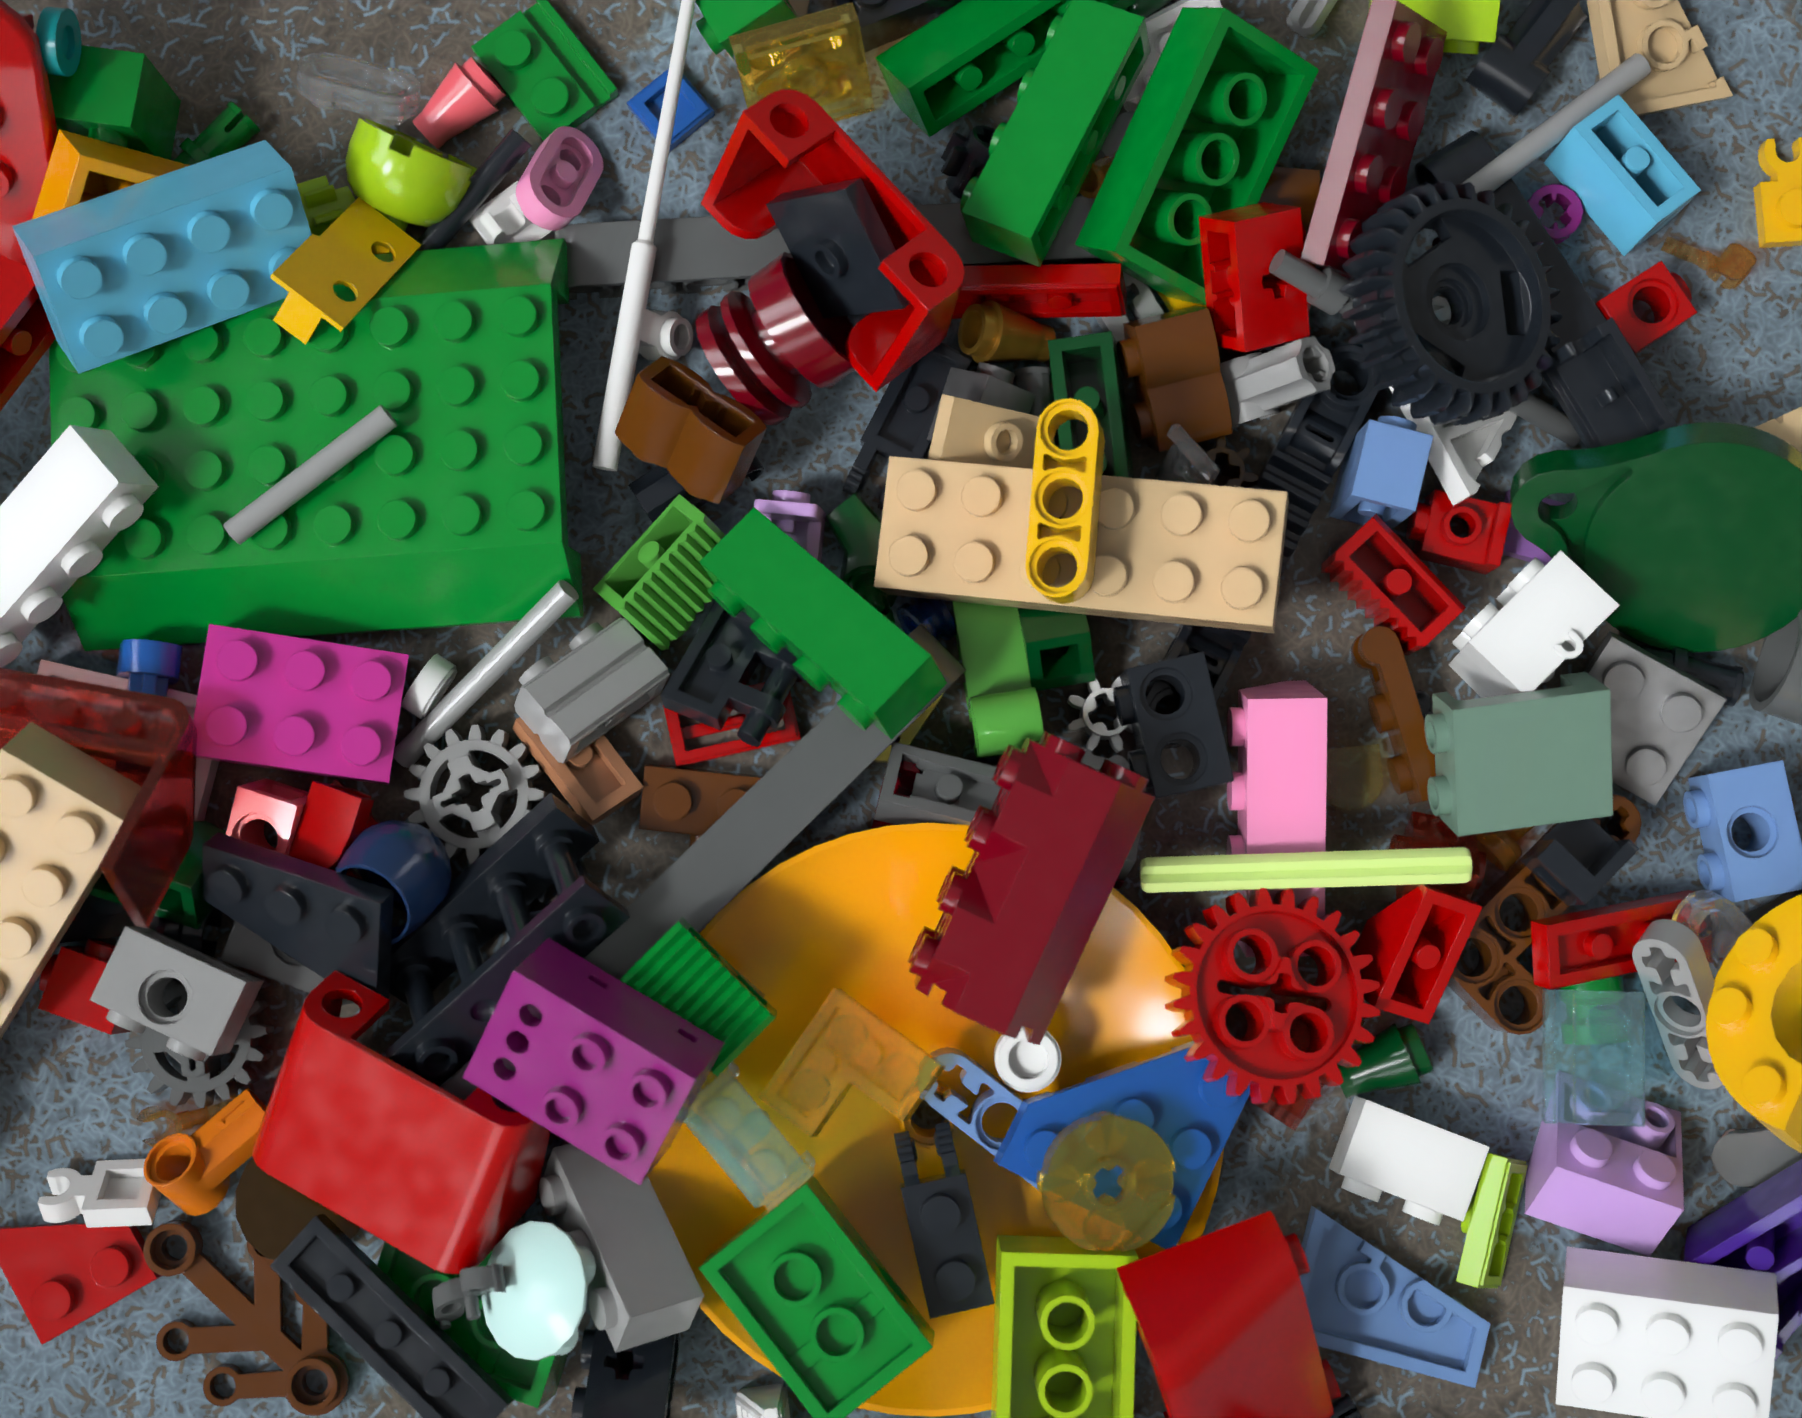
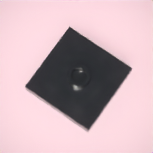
M861 178L781 193L766 204L823 318L904 309L910 304L902 293L878 269L881 262L894 253L896 249Z

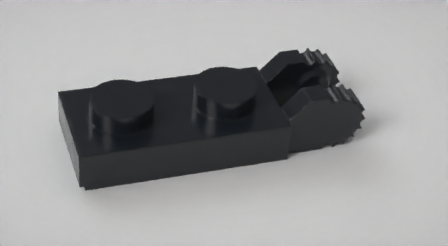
M941 342L940 345L890 381L860 440L862 448L847 476L842 491L853 495L864 488L877 454L889 459V456L925 458L931 445V441L927 440L950 369L954 367L969 371L973 363L971 356ZM886 483L879 495L880 502L877 507L882 511L884 505Z
M949 1122L935 1124L936 1131L933 1135L937 1154L942 1157L945 1173L919 1179L916 1165L918 1160L914 1139L910 1137L909 1131L894 1134L904 1183H900L930 1319L995 1304L965 1169H959Z

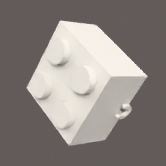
M1562 551L1554 556L1546 565L1535 557L1496 598L1504 607L1499 611L1490 602L1466 625L1452 642L1460 652L1449 663V666L1481 698L1534 691L1541 683H1546L1553 678L1555 669L1565 659H1574L1581 654L1583 641L1619 604Z

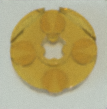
M1106 1111L1095 1112L1089 1117L1080 1118L1064 1128L1050 1144L1044 1156L1041 1171L1038 1170L1036 1177L1037 1188L1042 1195L1044 1209L1053 1225L1078 1246L1100 1252L1099 1250L1112 1251L1116 1249L1123 1252L1137 1249L1146 1244L1165 1226L1173 1211L1176 1197L1172 1194L1174 1185L1172 1171L1176 1173L1174 1158L1161 1137L1148 1126L1130 1117L1115 1115ZM1118 1165L1122 1173L1119 1175L1117 1183L1122 1188V1191L1115 1198L1106 1193L1096 1198L1093 1193V1189L1097 1184L1094 1178L1096 1173L1101 1168L1110 1171Z

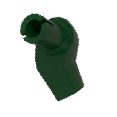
M855 492L824 517L844 551L839 578L894 624L895 620L891 607L897 596L888 595L874 587L882 521L858 492Z

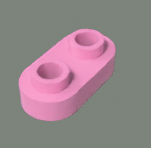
M561 126L555 129L540 144L516 186L517 201L523 214L529 221L546 230L558 231L567 226L582 211L603 172V159L595 143L580 130L569 126Z

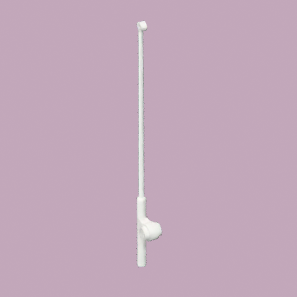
M681 0L638 240L633 242L631 246L592 467L601 470H618L622 442L616 436L615 430L633 386L638 353L647 360L656 361L663 356L675 361L680 356L686 355L693 343V330L687 319L682 318L677 312L648 310L646 308L657 252L653 242L696 0Z

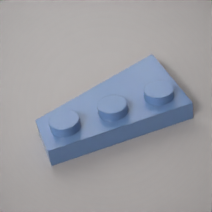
M1311 1205L1302 1241V1248L1306 1255L1310 1272L1301 1275L1300 1279L1317 1346L1475 1388L1491 1323Z

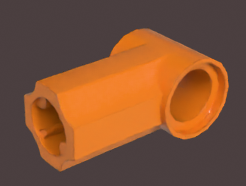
M247 1087L190 1136L176 1133L158 1141L145 1159L143 1169L145 1179L186 1214L198 1216L208 1213L216 1208L225 1198L230 1186V1175L252 1157L253 1145L267 1107Z

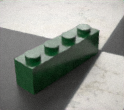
M1112 331L1048 340L1054 400L1071 398L1082 401L1092 409L1104 431L1105 446L1102 475L1134 478L1122 371L1117 354V342ZM1076 419L1068 420L1061 424L1058 428L1060 449L1068 451L1080 447L1087 439L1088 425L1084 421Z

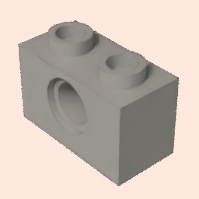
M125 926L90 1001L110 1009L106 1019L111 1023L143 1034L146 1027H149L169 1037L166 1047L196 1061H204L206 1054L216 1056L230 1053L264 981L148 927ZM174 978L182 982L187 991L186 1005L177 1015L167 1009L163 1000L164 989Z

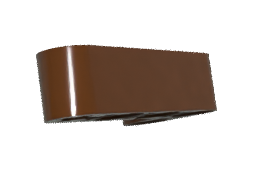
M1613 794V816H1611L1612 819L1607 824L1608 830L1612 833L1610 836L1614 840L1630 839L1634 843L1640 835L1642 825L1640 813L1627 798ZM1592 818L1600 826L1599 818ZM1519 859L1476 901L1482 906V910L1468 940L1474 943L1478 949L1479 961L1477 967L1468 975L1462 974L1455 967L1447 985L1490 1028L1505 1033L1522 1035L1532 1033L1542 1026L1548 1016L1549 1001L1543 987L1534 985L1533 976L1516 958L1532 943V920L1561 915L1569 906L1562 902ZM1510 895L1516 897L1524 908L1523 922L1513 931L1503 924L1499 913L1502 902ZM1513 986L1523 996L1524 1007L1520 1016L1514 1021L1509 1022L1500 1013L1499 1001L1503 992Z

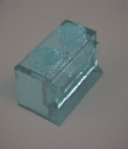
M732 1061L718 1076L712 1074L705 1080L684 1123L755 1208L764 1205L770 1212L814 1175L816 1160L808 1150L801 1156L771 1121L768 1112L760 1108L736 1079L740 1068Z

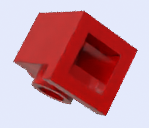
M1435 489L1425 497L1424 503H1417L1416 511L1409 517L1406 538L1416 541L1413 553L1421 560L1486 575L1501 564L1511 518V506L1505 502L1496 504L1471 497L1453 506L1445 491ZM1452 517L1462 518L1467 521L1469 525L1467 537H1458L1451 531L1450 521Z

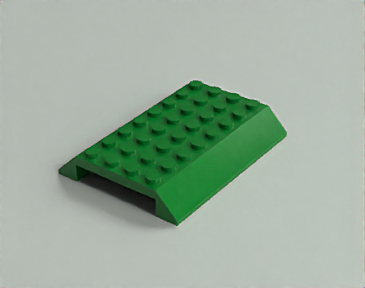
M564 238L417 251L342 331H339L325 319H322L306 345L273 321L286 299L284 298L78 374L56 339L49 347L51 446L69 425L111 430L159 486L143 504L144 510L138 520L126 529L119 531L102 550L103 557L100 563L92 571L79 577L62 596L84 651L119 650L121 642L125 639L156 640L179 646L206 644L209 624L299 638L519 622L559 580H564L573 586L579 598L558 619L583 617L581 554L568 546L558 305L569 304L567 246ZM391 253L375 254L382 261H393ZM339 284L333 286L334 293L340 299L347 302L356 300L354 292L347 286ZM379 405H383L397 422V427L241 545L228 534L223 525L226 521Z

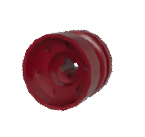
M787 252L782 253L751 276L748 281L750 298L742 292L730 291L723 297L720 306L711 305L700 313L695 321L697 337L701 347L720 381L737 402L754 412L764 424L777 426L788 418L792 408H802L809 403L812 396L810 382L819 388L829 389L855 371L845 351L847 336L854 327L848 316L823 318L791 253Z

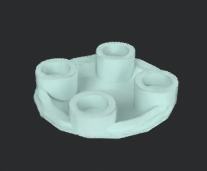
M529 1221L512 1228L494 1247L487 1266H491V1264H502L504 1266L507 1288L506 1292H494L493 1290L482 1294V1303L486 1324L499 1346L515 1358L540 1360L550 1355H564L575 1347L578 1341V1326L586 1308L588 1284L595 1275L596 1263L590 1249L585 1246H576L572 1237L555 1224Z

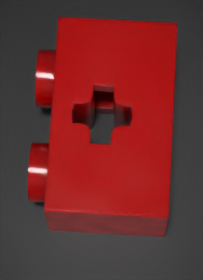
M1262 202L1199 216L1206 308L1209 309L1218 346L1241 352H1249L1309 337L1308 313L1311 304L1307 302V294L1269 272V266L1273 257L1282 249L1301 259L1306 241V231L1301 218V207Z

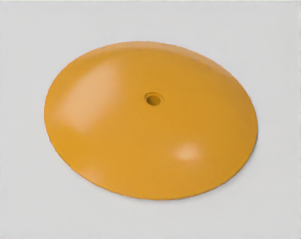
M914 823L888 825L850 833L813 846L778 864L753 881L713 917L701 931L700 935L732 967L765 994L764 998L777 1010V1015L718 1076L710 1070L670 1148L648 1175L704 1294L699 1307L719 1330L745 1353L782 1377L706 1279L699 1267L712 1252L810 1174H813L935 1332L932 1349L858 1407L860 1409L893 1415L937 1417L973 1414L991 1410L995 1304L930 1319L900 1183H904L894 1138L896 1133L909 1131L910 1137L914 1139L918 1156L916 1165L919 1179L945 1173L942 1157L937 1154L933 1136L936 1131L935 1128H920L911 1119V1111L914 1106L921 1100H925L918 1081L920 1066L924 1059L935 1050L941 1048L961 1050L1007 1085L999 1076L994 1063L995 1045L1002 1034L954 1013L941 1005L946 991L938 988L935 984H933L928 996L915 989L914 982L916 975L909 972L911 963H908V959L922 928L927 926L935 930L943 913L937 909L939 903L936 902V898L952 865L965 870L974 850L966 847L967 842L964 841L969 825ZM1114 887L1047 1028V1031L1051 1033L1060 1048L1061 1066L1059 1073L1050 1085L1036 1092H1021L1011 1088L1023 1099H1028L1045 1092L1053 1093L1086 1081L1085 1078L1134 1061L1139 1063L1172 1051L1171 1048L1193 1041L1191 1035L1172 1037L1171 1031L1185 1022L1183 1013L1165 1010L1164 1004L1172 1000L1181 998V989L1164 981L1165 976L1182 972L1185 968L1171 955L1172 949L1160 932L1133 903ZM956 1064L950 1071L938 1067L933 1073L938 1082L935 1093L942 1096L948 1089L956 1091L966 1099L968 1107L959 1113L964 1117H968L974 1101L983 1092L989 1090L990 1087L982 1083L978 1094L975 1095L964 1086L959 1075L963 1067ZM1007 1103L993 1104L983 1114V1130L992 1137L1004 1138L1018 1110ZM945 1118L943 1123L949 1122L959 1169H965L994 1302L997 1235L1129 1239L1138 1255V1260L1166 1250L1057 1194H1048L1036 1189L1020 1175L993 1161L995 1158L993 1154ZM1224 1148L1177 1245L1198 1238L1204 1232L1217 1193ZM1136 1320V1331H1137L1138 1328H1139V1325H1138V1322H1137V1320Z

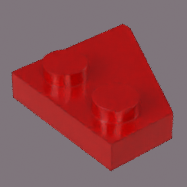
M72 1222L39 1226L0 1227V1267L42 1345L162 1277V1275L152 1271L144 1259L143 1247L145 1241L137 1226L87 1228L85 1223Z

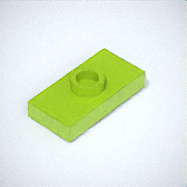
M1487 1153L1481 1170L1476 1196H1472L1464 1221H1461V1230L1467 1235L1456 1282L1476 1288H1498V1286H1501L1528 1168L1526 1161Z

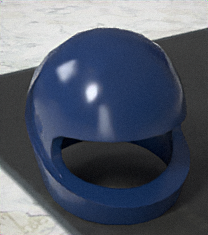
M388 820L366 828L349 846L334 869L336 872L346 874L348 868H357L364 881L394 891L393 907L407 912V923L392 927V945L418 929L444 900L450 890L452 875L451 863L445 847L435 834L418 823L401 820Z

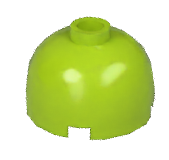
M359 118L351 137L345 160L347 180L357 197L371 205L404 232L408 223L430 227L443 221L457 208L471 184L469 179L477 170L476 167L450 154L448 159L444 158L441 152L416 141V138L375 121Z

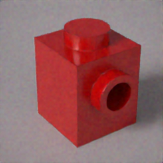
M88 938L85 947L61 946L59 954H54L42 971L39 989L44 993L38 1009L110 1035L130 1032L106 1019L110 1009L90 1001L116 945Z

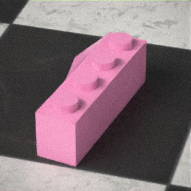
M1306 680L1283 681L1238 690V707H1229L1227 715L1229 746H1238V771L1232 772L1234 781L1227 784L1228 808L1230 811L1238 810V834L1228 835L1226 855L1326 851L1327 697ZM1325 887L1292 888L1296 908L1304 899L1316 896L1319 898L1317 917L1321 918L1325 915ZM1267 889L1272 903L1277 892L1283 889ZM1237 890V893L1240 892L1249 904L1252 890ZM1238 941L1246 957H1255L1252 948L1247 943ZM1302 952V954H1301L1300 956H1310V955H1308V954Z

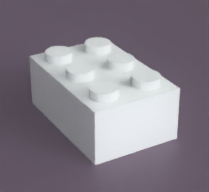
M1567 1247L1556 1404L1647 1418H1769L1779 1318L1776 1273Z

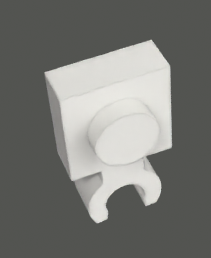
M145 1159L96 1161L92 1175H81L78 1171L71 1168H58L48 1171L47 1180L53 1195L58 1196L39 1197L38 1205L44 1221L50 1223L66 1222L82 1214L87 1228L153 1225L162 1193L145 1179L143 1172Z

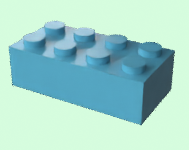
M266 140L12 226L57 343L78 374L286 298L289 292L272 280L270 276L312 235L292 167Z

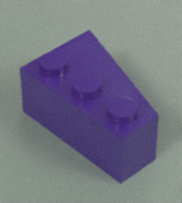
M1802 1159L1689 1226L1686 1235L1684 1262L1776 1273L1779 1318L1774 1362L1783 1353L1785 1342L1802 1324Z

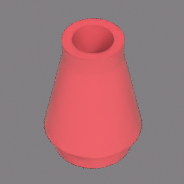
M471 56L461 66L455 62L422 112L412 122L424 137L439 149L448 140L499 111L496 104L506 96V93L484 67Z

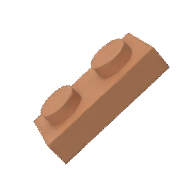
M520 717L515 720L512 728L522 743L525 744L574 811L592 826L641 793L644 786L604 735L562 764L558 763L542 744L539 735L534 734Z

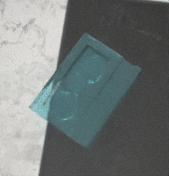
M1543 989L1544 1123L1645 1127V992Z

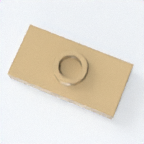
M942 394L928 459L1033 469L1036 429L1040 416Z

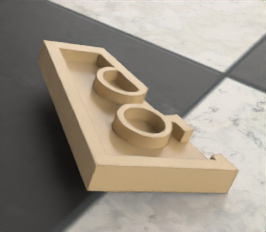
M1586 0L1599 78L1602 79L1635 53L1644 56L1650 64V74L1621 95L1622 99L1637 116L1713 102L1733 96L1724 76L1716 77L1703 51V48L1707 47L1708 44L1699 26L1691 27L1678 0Z

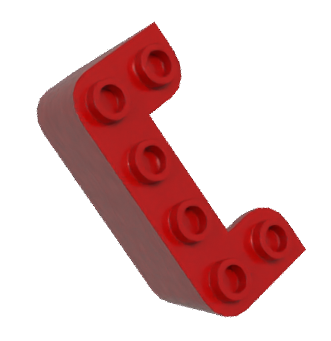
M781 89L770 93L742 112L701 204L732 235L743 239H758L778 228L766 204L781 193L861 178L896 249L894 253L881 262L878 269L910 302L904 309L868 314L852 328L847 336L845 351L848 360L858 374L877 392L940 345L947 336L964 280L965 270L963 261L956 250L815 100L797 90Z
M334 970L304 1000L253 1145L252 1157L256 1165L268 1175L434 1270L445 1274H459L461 1269L477 1267L535 1202L551 1131L520 1112H508L500 1109L495 1105L492 1099L493 1096L479 1087L464 1101L357 1042L356 1040L389 1010L390 1000ZM342 999H347L357 1004L360 1012L351 1017H340Z

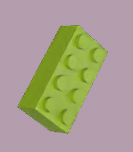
M997 1235L991 1418H1133L1136 1317L1123 1291L1116 1269L1138 1260V1255L1129 1239Z

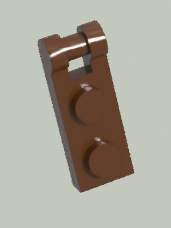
M1384 626L1374 627L1355 639L1351 647V657L1358 667L1369 670L1376 695L1368 698L1369 711L1376 730L1379 733L1388 732L1395 756L1387 758V768L1396 793L1399 795L1406 793L1410 805L1427 801L1428 779L1436 776L1435 754L1430 752L1426 742L1425 721L1399 638L1390 628Z

